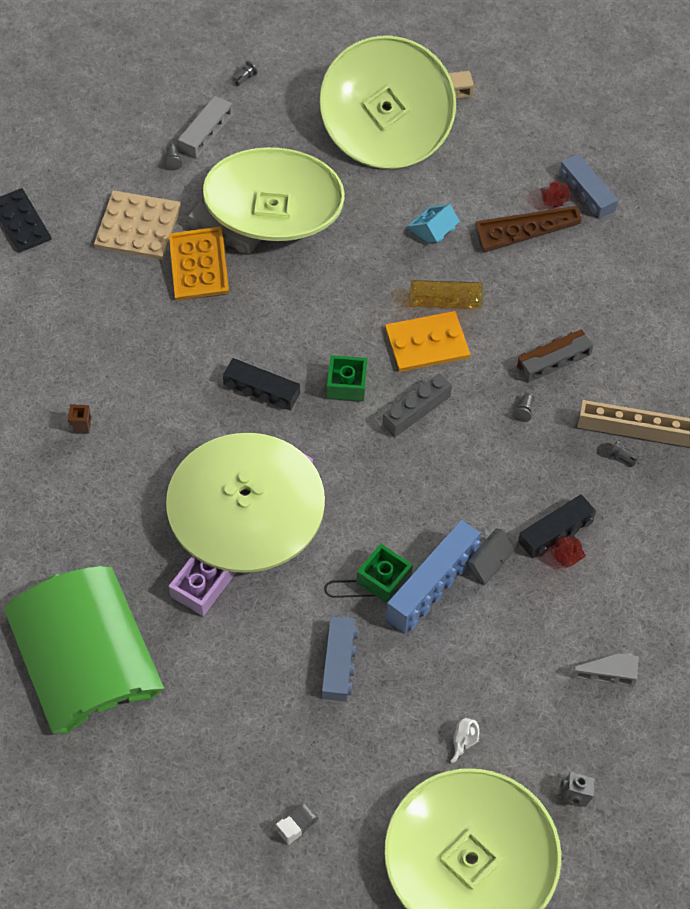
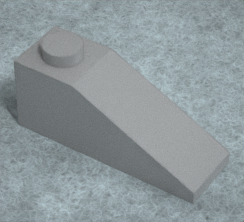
M630 653L615 654L575 666L573 678L634 687L637 681L639 656H633Z

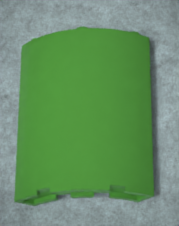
M98 565L61 575L55 574L48 580L12 598L10 603L4 607L52 734H68L77 726L87 721L89 714L97 710L99 713L117 707V702L128 700L131 703L152 700L164 690L112 567Z

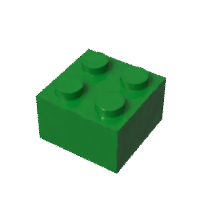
M330 355L327 399L364 401L368 358Z
M380 543L357 571L356 583L388 603L412 576L413 564Z

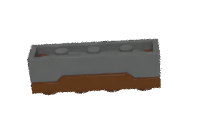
M582 329L576 332L573 331L565 337L554 339L549 344L540 345L533 351L524 352L518 357L517 368L529 383L590 356L593 344Z

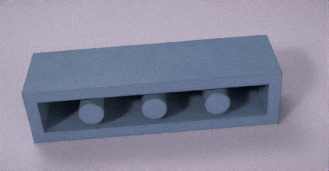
M579 154L561 162V177L566 179L571 189L578 193L580 200L588 205L592 214H595L600 219L616 211L618 199Z
M333 616L330 618L322 699L347 702V695H352L353 683L349 682V676H354L355 664L351 663V657H356L357 645H353V638H358V626H355L354 618Z

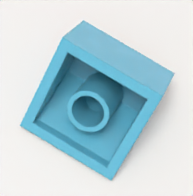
M444 204L429 206L406 227L426 242L438 243L444 239L446 233L456 228L455 225L460 220L451 205Z

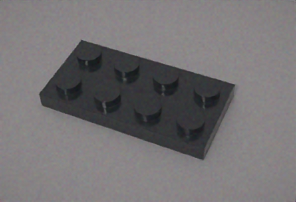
M23 188L0 196V221L19 253L52 240L50 233Z

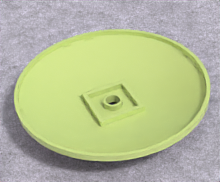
M376 36L354 43L341 52L332 62L325 74L321 87L320 111L329 136L346 155L370 167L400 169L422 162L436 152L443 144L454 122L456 94L447 69L427 48L402 37ZM384 103L390 104L391 110L385 111L382 105Z
M255 148L230 155L210 170L203 187L205 205L219 223L241 235L268 241L296 240L314 235L327 228L338 218L344 204L342 182L328 165L308 154L284 148Z
M258 433L225 435L196 448L177 467L169 483L166 498L169 524L182 547L196 559L209 566L224 571L241 573L268 570L286 563L297 556L316 535L323 519L325 505L323 484L312 462L293 445L276 437ZM246 489L250 491V494L243 496L240 494V491Z
M470 768L456 769L437 774L425 780L410 791L401 801L394 812L387 830L385 863L391 886L405 909H545L553 896L560 876L561 847L556 827L548 811L535 795L523 785L493 771ZM473 854L477 857L478 861L475 864H469L465 857Z

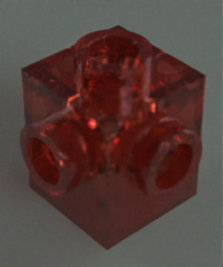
M560 181L550 182V186L541 188L543 203L546 206L560 207L564 205V202L569 201V188L566 184L560 183Z
M574 536L560 538L556 541L557 545L552 548L554 558L564 568L571 567L586 557L582 550L581 542Z

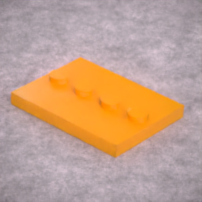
M222 226L169 234L176 300L230 293Z
M456 311L385 324V330L399 372L470 358L471 354Z

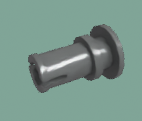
M249 60L246 61V65L242 67V70L232 77L233 81L240 78L236 82L238 86L248 77L251 78L253 74H258L256 66Z
M170 144V147L167 146L168 156L165 166L169 170H179L182 167V160L178 155V147L175 144Z
M523 394L521 403L513 412L517 420L522 422L531 420V406L535 398L533 394Z
M617 440L610 449L609 456L613 453L617 459L621 458L634 467L636 461L630 457L638 460L640 456L625 448L626 445H620V440Z

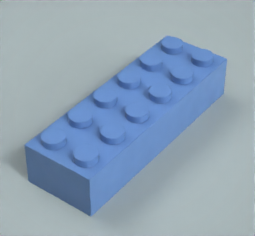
M461 520L387 603L386 621L404 634L409 629L412 631L417 626L418 619L428 614L431 609L430 605L434 601L438 602L441 599L443 590L446 587L449 589L453 585L457 574L461 575L466 570L467 561L481 544V533Z

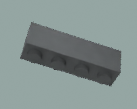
M440 373L385 412L383 414L382 426L394 437H397L450 398L452 385Z

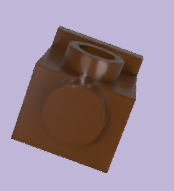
M70 404L68 422L73 426L74 433L89 434L92 419L89 405Z

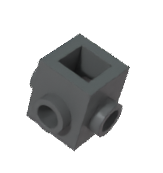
M570 772L566 779H562L560 784L562 801L586 807L594 797L595 778L584 776L581 773Z

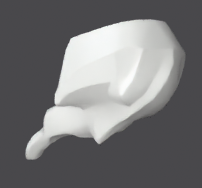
M465 718L457 724L453 737L455 754L451 759V763L456 762L458 756L463 754L464 746L468 749L479 741V726L475 720Z

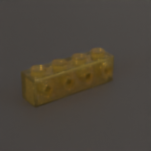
M410 281L409 307L482 309L483 282Z

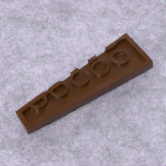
M572 206L475 221V228L483 253L581 224L582 218L578 207Z

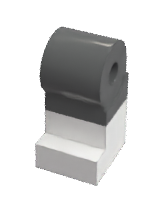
M305 804L285 820L282 819L276 823V831L290 845L315 824L319 817L308 804Z

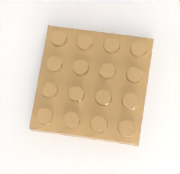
M113 191L94 242V248L164 260L169 244V234L173 232L181 202Z

